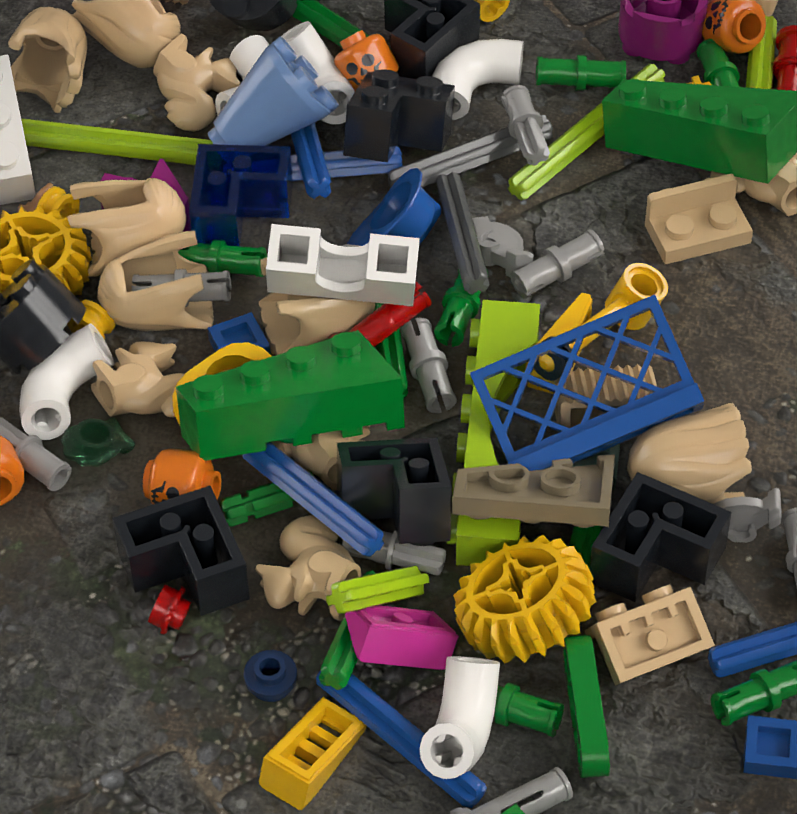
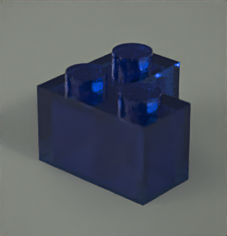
M198 144L189 208L191 231H196L197 243L211 244L213 240H225L226 245L240 246L244 217H290L293 188L290 146Z

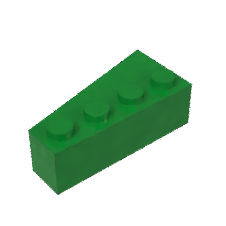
M624 79L602 100L606 148L726 175L734 174L735 177L766 184L797 153V91Z

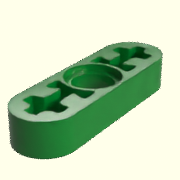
M591 635L565 637V647H562L563 664L580 778L609 776V746Z

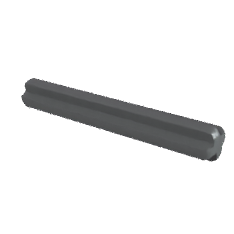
M541 115L544 122L542 133L545 141H548L553 137V127L546 115ZM508 127L393 169L388 173V184L391 188L405 172L412 168H418L422 172L421 187L423 188L436 183L440 174L448 175L452 171L460 174L521 151L518 140L510 135Z
M453 171L448 175L440 174L436 180L438 193L464 290L469 294H474L478 290L485 292L490 285L487 277L488 274L460 175Z

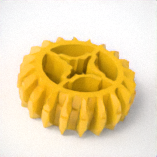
M22 205L18 213L9 214L2 210L0 218V293L14 282L11 279L14 272L27 260L33 259L38 265L44 264L74 295H82L83 283L89 281L88 269L92 261L90 247L87 245V239L82 229L71 228L68 217L63 218L58 209L48 214L45 213L40 205L33 212H26Z
M544 534L533 542H530L523 536L518 544L510 546L504 542L501 550L495 553L486 551V559L482 563L470 564L471 575L463 576L459 579L461 589L453 595L456 602V608L454 609L457 616L456 622L467 642L473 646L475 651L479 650L487 659L499 657L504 664L510 662L515 656L526 663L531 654L539 652L545 657L548 648L554 645L565 647L564 638L567 635L580 634V622L591 618L590 607L596 603L594 584L592 582L593 576L581 554L576 551L574 546L568 547L565 545L561 538L550 542Z

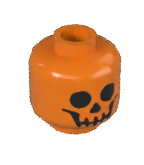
M712 0L708 3L702 35L705 40H714L725 52L736 54L750 52L764 37L766 29L765 13L761 5L755 0Z
M362 29L339 42L343 51L335 56L334 64L350 82L354 91L357 90L367 72L385 69L397 73L398 63L382 35L373 34L366 37Z
M170 448L162 450L155 459L149 460L146 464L142 486L145 497L150 499L153 505L207 486H211L216 499H218L222 480L220 472L214 471L211 460L205 461L200 458L197 452L192 450Z

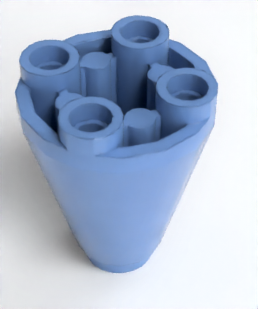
M279 36L265 48L214 120L213 124L215 127L208 132V136L216 148L231 161L237 155L243 157L327 117L339 107V104L323 85L318 88L314 80L319 75L308 60L302 55L297 58V54L283 37Z

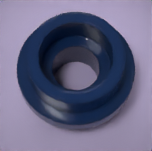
M266 650L252 656L245 665V685L253 695L262 701H279L285 698L296 684L297 668L295 662L290 656L281 651ZM269 670L279 671L277 674L273 676H266L262 674L263 672Z

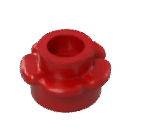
M165 584L154 604L148 623L161 628V634H166L169 627L179 631L186 618L192 602L183 598L186 592L183 586H181L180 590H177Z

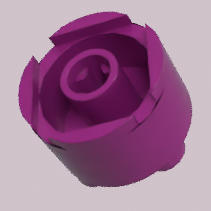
M620 0L618 33L622 41L623 51L633 57L641 56L650 60L668 61L678 65L689 61L690 55L703 42L702 30L707 14L708 0Z

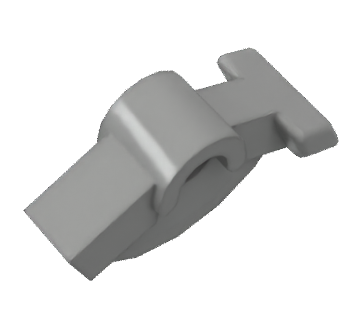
M488 216L472 218L485 266L499 265L506 269V276L511 278L510 273L533 262L534 255L531 252L524 251L523 239L516 230L505 224L490 222Z
M773 488L768 491L767 497L762 500L741 496L726 498L714 503V505L732 512L728 539L733 542L748 543L756 538L757 529L768 523L769 529H773L781 524V495L779 488Z

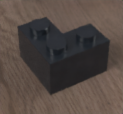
M384 0L385 30L391 32V52L399 66L398 75L412 79L424 76L432 77L438 63L456 48L479 40L480 3L474 0Z
M385 69L367 72L347 104L343 155L388 163L397 145L441 152L451 135L455 85L444 84L439 78L430 76L417 79L400 77L398 73Z
M438 437L337 443V496L370 522L378 519L393 518L399 544L410 543L416 546H428L435 542L451 541L452 486Z
M637 472L609 518V527H603L591 547L590 571L593 576V584L636 602L655 568L659 565L705 585L726 549L732 512Z
M211 486L112 518L118 553L135 593L184 576L201 616L250 599L245 560Z

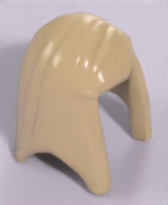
M74 0L72 2V7L76 10L73 16L79 20L84 31L115 56L137 68L154 67L159 53L181 32L177 15L171 12L166 13L159 0Z
M39 7L22 20L8 41L9 47L13 50L19 51L23 45L22 53L11 66L16 92L36 94L46 101L54 112L60 113L62 108H67L68 105L73 103L75 94L80 92L87 53V37L83 26L72 14L59 8Z
M148 178L146 180H106L70 185V192L74 200L93 196L104 207L102 210L68 216L71 228L87 229L92 232L91 248L94 254L92 255V264H90L88 269L90 277L102 275L106 265L113 259L164 236L183 232L186 225L185 207L179 195L165 181L158 178Z
M185 231L164 236L117 257L106 265L100 277L97 297L100 305L115 321V324L139 331L208 330V327L213 326L214 311L212 301L189 302V305L185 307L193 295L204 289L201 274L132 291V286H136V284L132 283L134 274H174L176 269H186L188 273L208 272L204 264L189 261L178 254V250L198 244L196 231Z
M267 258L260 260L263 276L266 275ZM270 293L259 301V308L261 309V322L263 327H265V337L270 344L271 353L276 356L297 346H308L327 340L333 333L348 332L374 312L375 303Z
M728 403L696 414L667 420L648 429L637 437L629 452L627 471L631 481L636 473L639 472L712 504L726 498L745 497L744 492H725L728 487L752 471L751 461L746 458L749 442L746 438V428L744 421L741 420L739 410L733 403Z

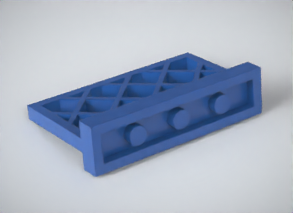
M656 295L647 297L470 373L508 464L519 463L529 471L550 468L552 460L570 458L574 464L638 437L648 429L664 421L697 412L703 409L705 402L697 383H694ZM650 310L658 328L651 346L623 336L630 318ZM621 323L618 333L606 329ZM596 333L614 340L604 366L577 356L585 337ZM661 337L668 353L657 349ZM575 342L571 353L559 349ZM620 343L648 353L638 379L610 368ZM551 353L568 360L558 386L531 375L538 357ZM655 356L673 363L681 381L662 389L643 380L651 360ZM529 362L525 372L514 369L519 365ZM574 363L601 373L591 399L564 388ZM500 373H506L521 379L512 404L509 405L491 398L484 380ZM607 376L634 386L627 404L613 408L597 401ZM528 382L554 392L545 418L517 408ZM640 388L651 392V394L636 400ZM561 395L588 405L580 424L567 428L550 421ZM495 407L508 412L504 424H502ZM594 408L605 412L602 415L590 419V416ZM514 415L541 425L535 442L517 451L513 450L507 436ZM547 428L559 432L543 439Z

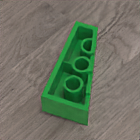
M359 330L339 333L333 336V338L308 346H297L276 356L263 360L248 361L240 367L214 375H203L192 382L176 386L181 436L190 448L197 452L200 458L205 461L266 451L267 442L272 441L293 444V446L312 443V435L341 430L342 437L346 438L363 435V426L385 423L387 431L405 428L402 377Z

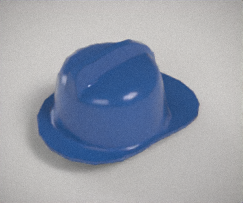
M418 168L408 170L393 184L382 202L360 224L347 244L363 246L369 242L370 234L420 238L419 244L427 237L441 215L442 209L421 187L422 172Z

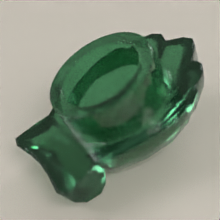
M114 417L106 421L95 418L83 420L77 425L66 429L64 436L61 438L65 458L75 461L78 465L84 467L102 466L112 460L118 453H129L135 447V442L123 431L119 422Z

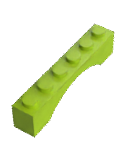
M483 300L481 319H471L469 347L477 348V355H467L465 385H473L472 394L463 393L461 406V423H468L469 426L468 433H458L456 462L464 463V468L499 465L491 442L493 427L470 373L536 345L539 339L540 304ZM526 363L519 365L514 369L519 370L521 372H525ZM500 373L484 380L491 398L505 403L520 385L521 379L506 373ZM495 407L496 410H497V412H498V414H499V412H500L501 409ZM454 472V475H453L452 496H453V491H454V486H455V481H456L457 472ZM451 513V541H447V544H456V565L470 566L472 563H482L486 559V551L495 553L503 548L504 542L510 546L518 544L520 541L521 521L518 519L492 517L488 519H474L467 515Z

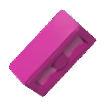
M379 605L345 613L354 652L361 662L444 670L446 669V659L452 656L459 637L434 611Z

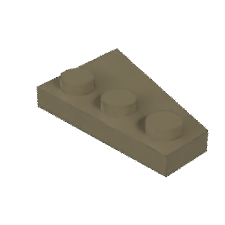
M615 454L597 456L596 465L573 467V462L570 458L552 460V466L544 470L529 471L519 463L458 469L452 496V514L467 515L474 519H488L491 517L518 519L530 524L556 522L568 523L581 528L593 526L609 527Z

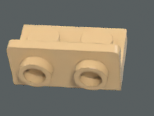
M734 174L707 178L703 181L674 188H666L648 195L645 227L665 265L751 243L753 230L735 199L737 180Z
M671 584L642 595L645 605L627 611L623 602L595 613L598 623L584 631L586 635H591L592 639L596 638L615 686L715 646L691 587L674 593Z

